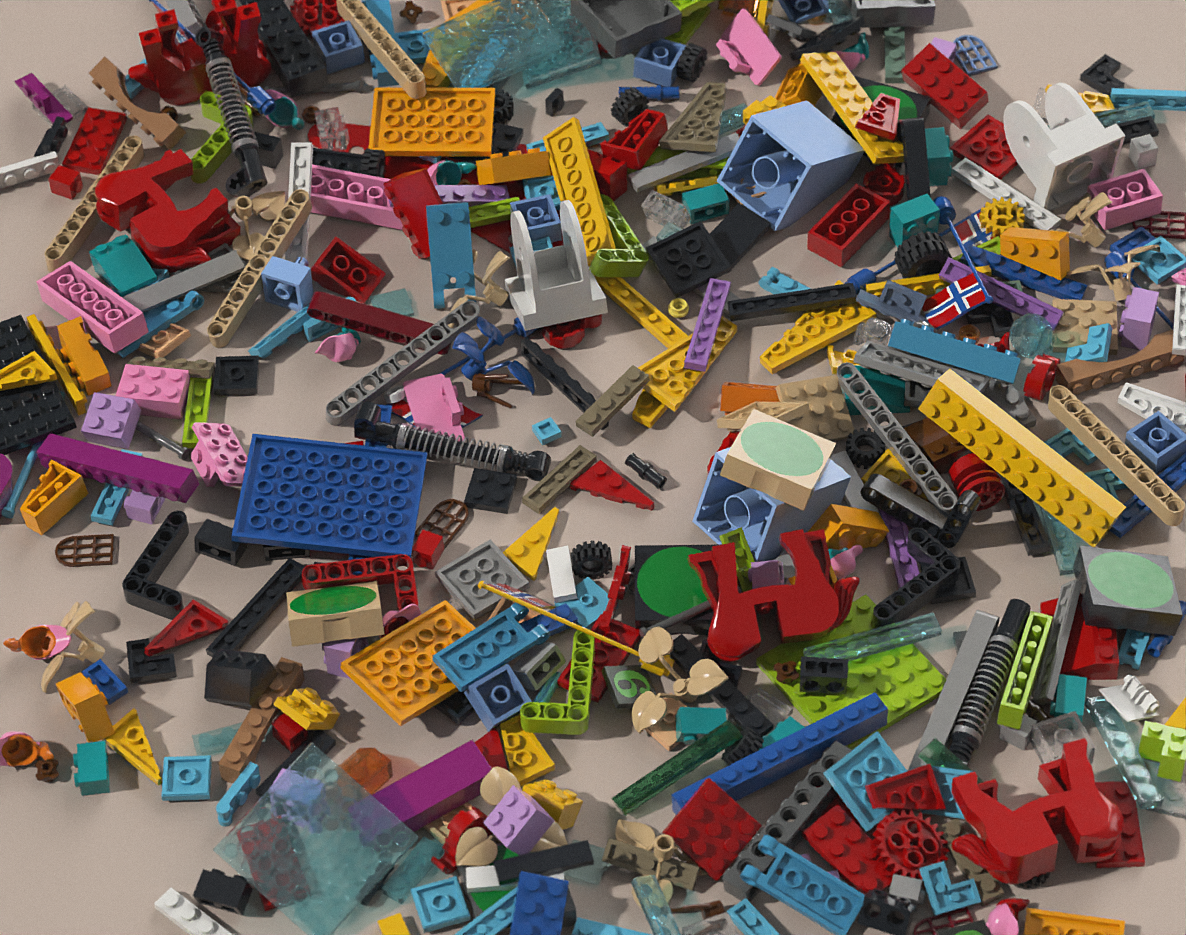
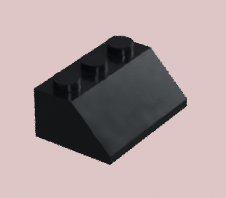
M220 649L214 653L212 659L206 665L204 698L206 701L252 707L278 676V672L265 654Z

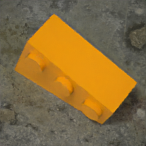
M830 504L808 530V532L824 529L828 549L841 550L845 547L849 550L855 545H860L862 548L877 547L889 533V529L878 512Z
M80 672L55 683L67 711L73 720L77 719L81 723L78 727L81 732L85 733L88 743L98 742L115 734L105 705L108 704L104 693L99 691L97 685H93L89 677L86 678Z

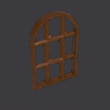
M456 499L441 501L418 527L415 536L419 537V532L427 524L431 526L428 530L429 532L438 529L442 531L439 535H450L444 543L445 549L465 525L468 519L467 506ZM449 504L446 509H439L441 506ZM454 504L462 506L454 515L447 513ZM465 509V511H466V516H465V518L462 520V519L458 518V516H459V515L462 513V511ZM436 511L441 513L436 522H429ZM443 517L452 518L446 527L441 528L437 526ZM454 522H460L453 533L448 531Z
M114 534L67 537L57 544L55 549L56 559L60 564L68 567L113 565ZM97 539H111V543L96 544ZM78 540H93L91 544L77 545ZM69 541H74L72 545H63ZM111 546L110 553H96V548ZM93 547L90 554H77V549ZM74 548L71 555H58L59 549ZM110 556V561H95L98 557ZM92 557L91 562H76L79 558ZM73 558V562H65L61 559Z

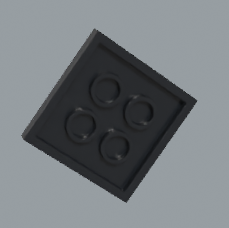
M861 16L830 25L789 53L793 61L800 59L802 54L828 53L833 50L832 46L835 44L840 45L844 43L848 35L852 36L860 32V27L866 24V21Z
M494 122L491 154L502 153L503 157L509 156V152L516 151L524 135L523 129ZM445 156L446 161L455 163L468 162L475 165L476 161L490 159V156Z
M701 221L646 247L648 256L675 298L708 283L710 278L716 279L731 272L729 262Z

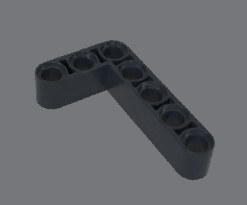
M919 117L898 120L896 135L903 141L907 200L909 201L928 194L931 198L924 119Z
M872 474L860 491L862 498L912 528L926 530L947 548H953L957 545L981 501L976 492L966 490L961 494L950 514L880 474Z
M173 511L166 517L122 583L125 600L128 604L173 620L184 609L182 595L178 591L156 582L189 534L187 516L184 512Z
M913 528L909 531L907 552L926 569L874 607L872 626L879 633L891 631L958 581L960 560L922 528Z

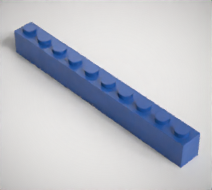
M876 692L673 793L672 810L677 815L707 778L713 780L734 801H737L820 759L824 750L827 747H831L835 740L846 746L886 726L888 708Z

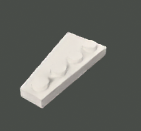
M1127 382L1125 383L1118 397L1120 405L1145 419L1160 411L1186 433V402Z

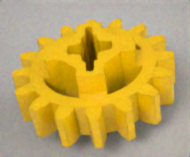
M1003 197L1000 198V201L993 198L992 203L986 202L985 207H981V214L979 215L981 228H986V234L992 232V237H996L997 234L1001 235L1009 227L1023 228L1025 222L1023 207L1019 208L1018 202L1013 204L1011 198L1007 201H1004Z

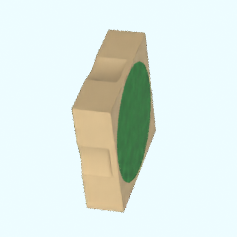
M753 409L726 455L720 476L764 492L779 501L804 511L813 495L817 482L821 480L829 465L836 443Z
M377 580L286 592L292 647L384 635Z

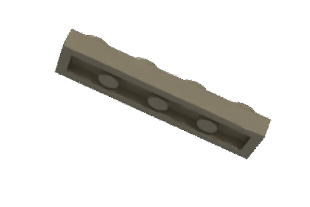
M138 356L132 358L128 363L132 365L189 370V376L194 378H210L215 371V362H208L204 359L187 361L183 358L166 360L163 357L145 359V357Z
M632 365L575 421L576 427L593 437L650 381L649 375Z
M579 445L522 497V503L540 514L570 486L573 480L587 471L597 461V455Z
M957 818L938 826L936 831L944 832L940 838L948 841L945 847L949 849L951 857L966 880L974 878L981 899V905L984 906L1003 898V889L987 869L974 864L965 856L952 850V841L957 837L968 834L960 820Z
M608 838L602 862L642 875L656 877L658 859L653 851ZM671 858L663 861L660 879L668 880L673 885L693 891L701 867Z

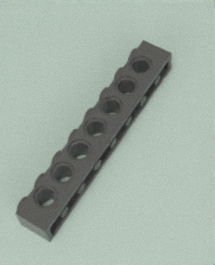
M835 740L831 747H827L824 750L821 759L817 764H813L810 767L808 775L804 780L796 784L791 796L782 801L780 809L775 815L769 817L764 829L760 833L755 834L750 846L739 854L737 862L732 868L729 867L725 871L723 884L726 892L741 901L746 898L751 902L761 889L744 882L740 878L741 873L746 865H751L766 875L776 857L768 855L759 857V855L764 854L758 849L761 839L764 835L773 838L780 837L776 839L779 843L791 850L796 847L803 838L802 832L817 821L818 817L822 815L838 795L823 773L851 752L850 748Z

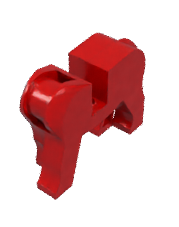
M214 0L217 13L226 29L219 31L224 37L223 50L231 61L234 73L250 88L260 85L269 76L271 65L266 58V47L259 40L258 26L262 19L257 2L237 7L235 0ZM172 9L155 14L156 28L139 32L147 64L142 63L128 69L129 77L139 82L146 89L159 93L162 100L171 105L188 104L200 100L203 93L213 92L206 71V59L203 49L192 38L182 43L175 38L179 28L175 10Z
M182 149L177 150L175 153L168 150L164 153L161 160L149 165L107 174L99 180L95 187L96 209L99 217L119 232L131 227V239L151 268L165 269L169 273L176 272L182 268H193L211 260L207 253L225 243L231 246L234 239L241 235V227L229 215L228 200L217 188L212 189L205 200L199 205L177 211L173 201L165 191L176 181L193 175V161Z
M803 529L780 533V545L788 552L795 567L794 585H771L739 593L735 542L712 546L711 551L688 555L689 566L697 573L702 590L713 609L714 615L707 641L710 650L715 656L724 661L734 662L759 649L761 637L755 612H757V615L767 614L774 608L781 644L820 639L844 622L850 613L853 597L860 579L854 576L837 580L833 588L829 585L831 560L824 529L804 533Z
M1086 738L1063 744L1061 759L1039 765L1038 781L1049 795L1028 802L1014 811L998 802V783L996 779L977 784L978 776L974 771L955 777L952 780L951 793L965 820L981 836L980 838L969 833L957 837L952 841V850L965 856L974 864L987 869L991 876L1006 884H1020L1031 880L1033 877L1046 874V872L1054 871L1058 841L1055 837L1057 834H1061L1076 863L1098 862L1109 859L1118 851L1121 845L1124 819L1120 809L1101 794L1096 787L1093 768L1087 757L1088 742Z

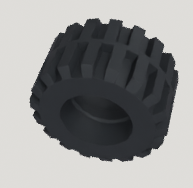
M928 231L925 233L920 232L917 235L910 236L907 240L905 239L902 242L903 244L898 246V251L894 254V261L903 279L940 273L948 257L952 258L942 237L935 232L931 233Z

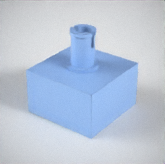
M272 256L261 273L265 302L297 312L307 306L314 293L311 269L308 267L309 262L301 257H298L294 263Z

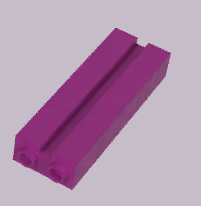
M470 740L347 808L351 816L348 822L354 832L357 830L360 832L358 838L363 847H369L374 855L481 795V783L492 768L474 741Z

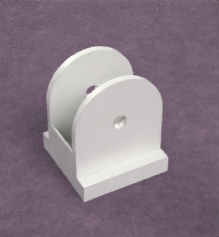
M1065 83L1054 84L1046 92L1045 112L1049 127L1032 106L1020 100L1012 102L1006 107L1003 118L1004 131L1010 150L1019 166L1036 187L1033 201L1049 212L1080 199L1087 193L1088 185L1113 178L1126 136L1117 124L1104 128L1081 96Z
M570 200L561 201L560 220L564 245L539 251H533L528 228L520 211L511 212V232L518 276L505 279L506 291L509 292L508 298L525 331L608 313L606 297L594 275L589 270L580 223Z

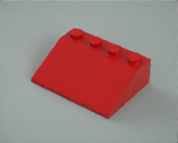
M427 169L405 172L383 183L385 187L384 192L394 206V214L403 224L402 230L412 243L413 253L419 259L430 257L426 205L443 203Z
M1080 593L1060 674L1086 677L1087 680H1117L1119 656L1116 629L1085 625L1081 606L1082 596ZM1058 598L1040 603V612L1054 617Z

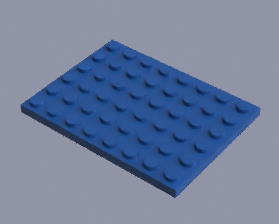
M252 434L232 531V541L372 557L405 554L411 558L428 452Z

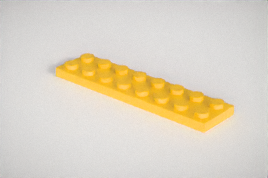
M836 52L802 54L800 61L874 164L904 162L903 144L897 135L894 140L855 128L857 121L863 117L865 111L871 107L873 102Z
M573 117L544 136L543 141L546 151H548V158L560 202L570 200L576 211L584 239L587 263L590 267L599 249H616L581 125L579 119Z

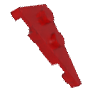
M602 460L598 461L570 483V489L573 491L582 489L589 491L595 497H603L622 504L623 501L636 504V508L649 509L651 511L654 509V502Z
M622 545L619 566L616 565L608 593L609 601L605 611H603L599 626L600 630L608 631L618 602L624 599L626 587L624 586L630 583L632 572L628 571L631 547Z
M193 599L145 647L144 654L152 656L223 630L228 626V620Z

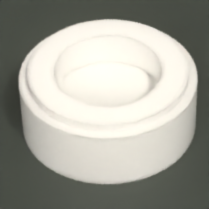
M403 386L392 387L384 393L387 403L398 402L406 396Z

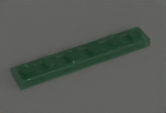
M729 720L725 721L612 797L614 804L625 816L635 811L639 806L675 784L685 775L742 738L740 731Z

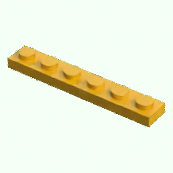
M990 265L975 267L977 271L991 277ZM940 273L891 280L924 295L936 294V289L946 288L951 285V283L939 278ZM887 281L866 284L865 291L880 297Z
M594 275L601 290L668 349L688 337L686 333L621 277H598Z
M35 314L27 316L29 330L49 366L56 373L60 385L78 416L86 413V396L83 391L79 392L77 380L75 377L71 378V372L67 363H62V355L58 348L54 349L51 335H46L43 321H38Z

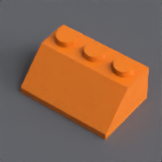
M724 382L722 385L720 411H725V415H728L755 401L780 402L776 386Z

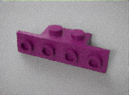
M29 73L15 81V84L24 95L34 103L35 107L52 124L57 116L65 118V124L73 120L70 112L33 73Z

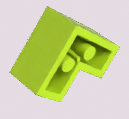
M1145 721L1137 757L1160 762L1157 777L1181 782L1186 762V730Z

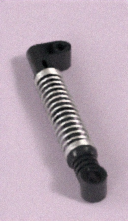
M201 27L196 33L195 40L197 45L203 49L206 59V71L208 77H210L211 86L214 88L213 92L216 94L217 104L220 105V114L223 116L222 120L225 121L224 126L227 127L228 137L231 138L230 143H232L233 153L239 159L241 169L228 177L225 185L226 190L235 196L250 197L268 183L258 155L259 145L257 140H255L256 136L248 118L249 115L246 112L247 109L243 102L239 85H237L238 82L232 69L231 61L223 50L224 37L219 31L208 27Z
M364 401L360 404L354 421L355 438L391 445L394 449L428 452L430 457L433 454L436 455L437 459L439 456H442L444 460L447 457L452 461L453 456H457V463H459L460 457L464 458V464H466L467 459H471V466L474 460L478 461V467H480L481 462H485V469L487 464L490 463L492 464L491 470L494 469V465H497V472L507 473L514 469V472L520 470V473L523 474L525 471V475L534 481H541L547 475L551 463L550 455L543 451H533L527 455V452L522 454V451H518L517 453V450H514L512 446L499 444L496 449L495 442L490 446L489 441H486L483 445L480 439L476 444L475 438H472L469 443L467 436L463 441L461 435L455 440V435L451 434L448 436L447 432L441 434V431L435 433L434 429L428 431L427 428L421 430L420 426L415 429L413 425L409 426L406 423L391 424L382 422L380 407L370 401Z
M1011 599L997 632L990 638L989 645L987 646L988 651L984 653L983 663L979 665L980 670L977 671L978 676H975V682L972 683L973 688L969 690L970 694L967 695L968 700L964 702L965 707H962L963 713H960V719L957 720L958 725L953 729L951 736L952 744L948 754H945L940 767L968 770L973 751L978 749L981 744L984 731L987 729L986 725L989 723V719L992 716L991 713L994 711V706H996V701L999 699V694L1002 691L1001 688H1003L1004 682L1007 679L1006 676L1009 674V669L1012 666L1011 663H1013L1014 657L1017 654L1019 647L1018 639H1022L1031 611L1030 605L1020 599ZM973 689L976 690L975 694L971 692ZM965 708L969 709L968 713L964 712ZM963 714L966 715L965 719L961 717Z

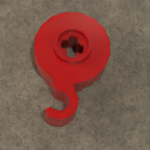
M884 163L875 167L874 171L865 174L863 187L889 200L890 206L902 199L905 180L903 175L901 176L896 172V163Z
M602 314L542 327L544 339L548 344L556 348L566 349L574 347L584 338L586 328H597L601 325Z
M1047 354L1037 355L1032 362L1036 366L1032 368L1031 373L1027 374L1025 380L1024 396L1042 401L1053 385L1057 364H1060L1061 359Z
M472 807V810L467 812L461 810L453 817L447 827L450 832L448 838H445L443 845L444 855L440 859L433 856L431 862L444 874L453 873L457 869V845L461 836L468 829L480 827L486 831L487 836L493 834L483 823L488 816L476 807Z

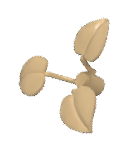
M285 191L264 193L254 197L252 200L247 196H240L236 199L235 206H232L229 215L232 216L235 212L239 219L244 220L245 235H240L234 239L232 249L233 251L236 250L243 260L249 261L264 238L260 233L249 234L248 218L253 213L255 216L259 215L265 221H274L285 205Z
M1104 192L1099 193L1092 200L1091 195L1085 193L1079 201L1071 206L1065 215L1067 221H1071L1078 215L1085 224L1081 230L1082 236L1069 232V236L1081 240L1083 243L1088 241L1095 248L1104 241L1106 235L1095 226L1090 216L1112 203ZM1058 228V229H1056V230H1054V229H1051V230H1050V231L1068 232V231L1063 230V229H1060V228Z
M1142 246L1124 253V255H1128L1127 263L1121 266H1113L1103 270L1101 264L1085 265L1071 270L1065 278L1070 277L1074 273L1099 271L1109 285V289L1113 290L1115 300H1124L1127 298V295H1132L1130 289L1131 271L1141 265L1140 262H1131L1132 258L1138 253L1148 250L1160 252V246ZM1105 272H1118L1119 278L1114 279V284H1112ZM1122 273H1127V278L1123 277Z
M473 249L472 254L474 264L477 259L478 253L476 250ZM499 251L487 266L483 279L474 273V278L486 286L483 294L486 295L485 298L465 295L457 300L450 312L469 299L482 301L487 304L493 302L498 306H502L509 292L502 289L490 277L510 257ZM450 323L448 326L453 328L455 323Z
M76 601L60 624V626L67 630V636L74 633L82 640L77 649L80 655L62 652L61 655L57 654L51 660L41 679V688L44 693H46L49 682L60 668L64 658H75L82 662L86 658L95 663L104 655V647L88 639L76 628L95 612L87 601L81 606Z
M654 627L646 633L639 645L638 653L640 659L647 664H653L658 659L677 679L673 685L675 694L658 693L655 695L651 691H646L636 699L632 708V721L636 731L639 733L656 725L665 716L667 704L662 698H671L679 701L681 698L685 702L691 703L698 696L711 692L729 679L720 667L710 659H702L695 663L690 669V678L682 679L663 657L673 650V639L665 629L660 627Z
M493 767L484 777L480 786V793L486 803L497 806L513 785L519 789L521 788L518 780L511 772L501 767ZM553 822L530 852L568 845L561 827L556 822ZM480 827L468 829L461 836L457 845V866L479 867L491 864L497 855L496 844L502 842L494 834L487 836L486 831Z
M623 819L618 820L615 831L616 840L649 851L654 849V855L658 859L656 877L651 875L638 877L632 885V896L642 911H658L669 903L673 894L672 883L668 880L660 879L663 861L671 859L675 852L681 861H686L693 865L696 864L684 853L683 855L680 853L678 846L674 845V841L669 835H659L655 839V833L648 825ZM700 868L699 875H700V876L707 875V874Z

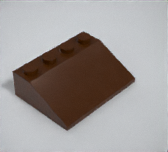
M928 417L903 428L939 475L949 471L953 463L959 458L973 453Z

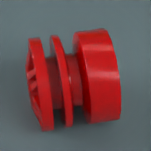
M974 453L959 458L949 469V477L957 491L958 497L966 490H972L979 495L981 501L976 511L994 506L1005 494V486L997 471Z

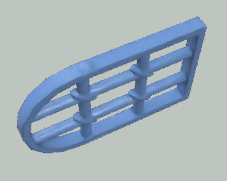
M963 35L953 41V43H958L960 46V50H956V58L968 76L997 68V64L985 44L979 38L972 35ZM967 39L970 47L964 48L960 41ZM972 40L978 42L979 44L974 45ZM979 47L983 48L986 53L985 56L980 55L977 50ZM973 49L977 58L971 59L967 53L968 50ZM963 52L967 61H962L958 53ZM986 58H989L991 61V66H987L984 62ZM980 60L984 68L977 69L974 64L975 61ZM970 63L974 70L968 71L965 64Z

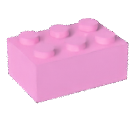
M1145 169L1088 185L1087 193L1091 195V200L1099 193L1104 192L1112 201L1111 204L1094 213V216L1104 230L1161 213L1163 195Z
M125 364L116 396L134 399L142 410L141 416L182 420L188 399L189 370Z

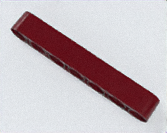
M321 291L313 293L307 310V314L314 319L407 345L434 325L433 323ZM437 335L431 337L435 341L442 339ZM451 343L436 354L446 355Z

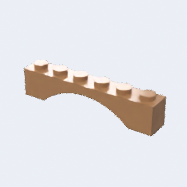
M105 56L88 73L94 78L92 83L99 90L104 88L106 90L104 94L111 101L116 99L118 101L116 105L124 113L128 110L130 112L128 117L136 124L140 122L142 124L140 128L148 136L152 133L155 136L153 140L161 148L165 145L171 150L186 134L180 125L167 113L148 112L135 106L127 92L125 75Z
M1173 330L1156 334L1144 349L1121 360L1092 362L1074 359L1057 364L1055 379L1059 385L1066 387L1074 395H1078L1107 384L1117 383L1130 377H1137L1143 373L1176 365L1184 361L1185 355L1172 354Z
M281 657L275 667L278 676L253 704L218 763L221 780L233 784L250 761L255 763L263 739L280 711L279 708L273 705L277 697L292 695L294 689H300L305 680L301 663Z

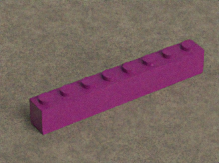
M51 433L36 451L41 465L49 469L48 464L52 459L82 475V478L97 480L100 483H109L120 488L132 489L135 492L151 494L154 497L167 498L174 502L187 503L199 486L193 469Z

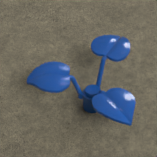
M483 317L477 318V327L489 338L482 350L478 349L476 341L466 333H460L455 338L453 349L459 350L471 358L461 368L462 373L467 379L472 381L475 374L481 373L486 375L488 372L508 366L509 371L529 389L532 395L534 394L535 384L533 376L520 362L516 360L513 362L506 361L485 369L487 363L484 360V352L493 341L498 346L504 343V336L495 325Z

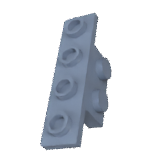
M887 280L880 297L860 290L856 301L860 302L862 306L879 310L885 316H893L900 321L905 319L912 322L919 320L928 322L926 316L920 314L927 296L893 281Z

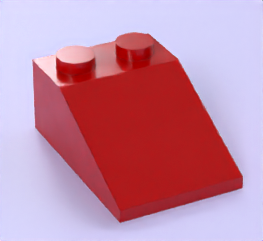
M335 236L311 268L312 279L323 288L345 297H353L357 302L363 304L386 275L384 271L337 236Z

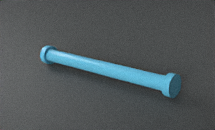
M45 440L32 445L6 507L2 509V516L13 518L15 506L38 456L36 451Z

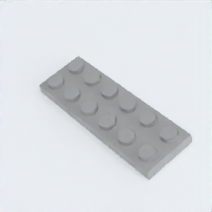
M867 341L854 357V363L859 364L863 368H874L880 370L883 374L900 376L905 381H916L929 388L933 387L937 379L949 368L981 393L986 390L990 381L989 377L871 341Z

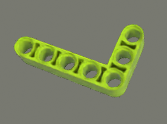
M206 92L201 95L202 115L221 125L191 158L193 161L191 180L197 184L208 181L233 152L232 143H230L231 138L228 137L229 133L226 132L227 127L224 126L225 121L222 120L223 116L220 114L221 110H219L220 105L217 104L214 92ZM245 105L247 109L246 112L249 115L248 118L250 119V123L252 124L253 128L251 108Z
M600 194L616 249H599L591 262L589 270L598 277H639L649 260V256L613 200L606 195Z
M579 630L575 632L568 704L527 702L523 704L520 708L521 727L524 731L530 733L580 735L588 730L595 657V637Z

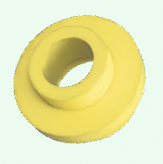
M675 298L668 305V312L673 317L681 318L688 314L689 305L684 299Z

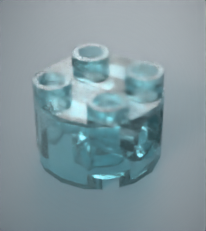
M1028 313L1013 322L1010 329V341L1020 355L1034 359L1037 355L1042 356L1052 349L1055 333L1051 324L1043 316Z

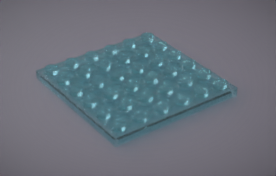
M311 743L219 842L213 851L305 934L331 935L419 837L318 747Z

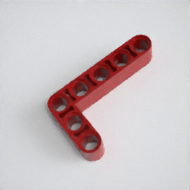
M405 554L312 564L306 566L302 571V585L305 590L377 580V585L394 583L398 612L410 604L418 606L413 562ZM405 566L407 569L399 570L398 567ZM376 569L385 570L383 573L375 572ZM355 571L362 572L359 576H355L352 573ZM332 574L340 575L338 578L330 577ZM311 576L317 577L314 581H310L307 578ZM407 586L410 590L403 591L400 588Z

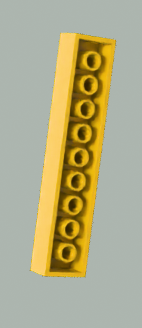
M950 368L937 379L918 408L919 411L1092 547H1095L1105 537L1126 508L1116 498Z

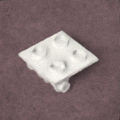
M1127 675L1124 678V685L1099 689L1106 701L1112 704L1120 713V716L1127 722L1159 717L1157 713L1160 709L1159 701L1146 690L1144 685H1141V682L1135 676Z

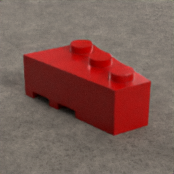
M646 109L631 120L629 126L623 131H616L614 133L615 137L608 142L604 140L600 143L603 157H613V161L616 162L626 161L627 168L641 170L658 147L660 139L668 131L665 113Z
M587 149L600 194L610 197L614 202L627 191V162L623 160L616 162L613 161V157L608 156L604 158L600 156V153Z

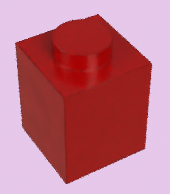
M61 165L48 178L51 193L71 200L83 188L80 172Z
M422 530L412 548V562L419 567L433 570L444 551L443 536Z
M285 713L277 716L271 723L273 737L291 753L309 738L308 730Z

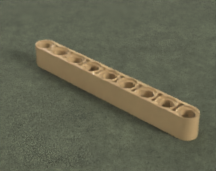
M336 0L338 13L345 21H350L359 38L405 92L414 99L424 97L426 95L424 74L360 0Z
M129 136L123 141L45 250V260L50 273L74 258L101 218L97 213V198L95 196V187L99 180L110 173L135 169L144 159L142 139L139 136Z
M298 189L291 194L208 325L207 333L214 347L223 348L229 343L263 289L262 271L272 256L282 259L309 216L312 204L307 191Z
M1053 386L1050 389L1048 400L1050 412L1165 524L1169 526L1181 524L1185 509L1184 501L1073 393L1064 386Z

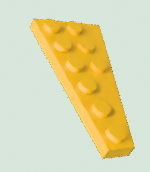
M840 280L835 283V285L843 284ZM860 302L807 310L795 322V326L791 330L787 329L783 333L784 337L779 342H774L759 357L760 364L773 375L877 320V313L871 308L862 306Z
M723 315L706 371L737 332V325ZM693 334L638 367V369L648 374L650 381L643 389L674 412H676L706 373V371L684 368L685 358Z

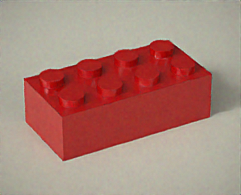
M931 43L924 47L901 69L903 81L917 93L931 97L930 104L959 129L964 127L989 103L987 91Z
M856 183L808 231L807 249L842 267L889 219L890 201Z

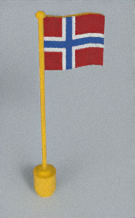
M484 581L478 583L480 590L484 588L639 657L638 651L544 610L556 608L554 605L506 584H484ZM670 655L663 656L672 667L675 660L671 659ZM639 659V662L642 663V669L658 676L664 675L668 677L670 671L659 659L653 664H647Z

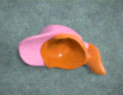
M39 625L28 629L19 640L9 638L3 644L12 652L23 651L35 660H43L55 657L58 653L64 651L71 642V635L67 636V630L59 625Z
M7 732L0 738V766H26L35 761L39 756L44 760L54 759L48 743L43 741L35 742L30 735L24 732Z

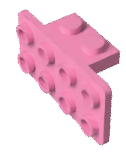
M741 9L716 44L721 51L720 55L729 62V67L737 73L740 71L747 74L757 86L764 82L781 60V54L746 9Z
M437 374L405 381L403 388L415 427L420 426L421 430L427 428L428 431L434 429L435 433L441 431V434L447 432L448 436L454 434L455 440L461 435L463 441L465 436L461 427V415H464L462 403L457 401V387L452 385L450 377L445 378L443 374Z
M195 422L192 429L199 441L190 457L207 487H214L220 478L225 486L242 487L248 457L232 428L225 423Z

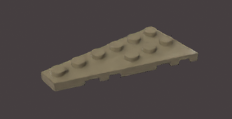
M707 82L660 139V148L672 151L716 152L727 91L726 84Z

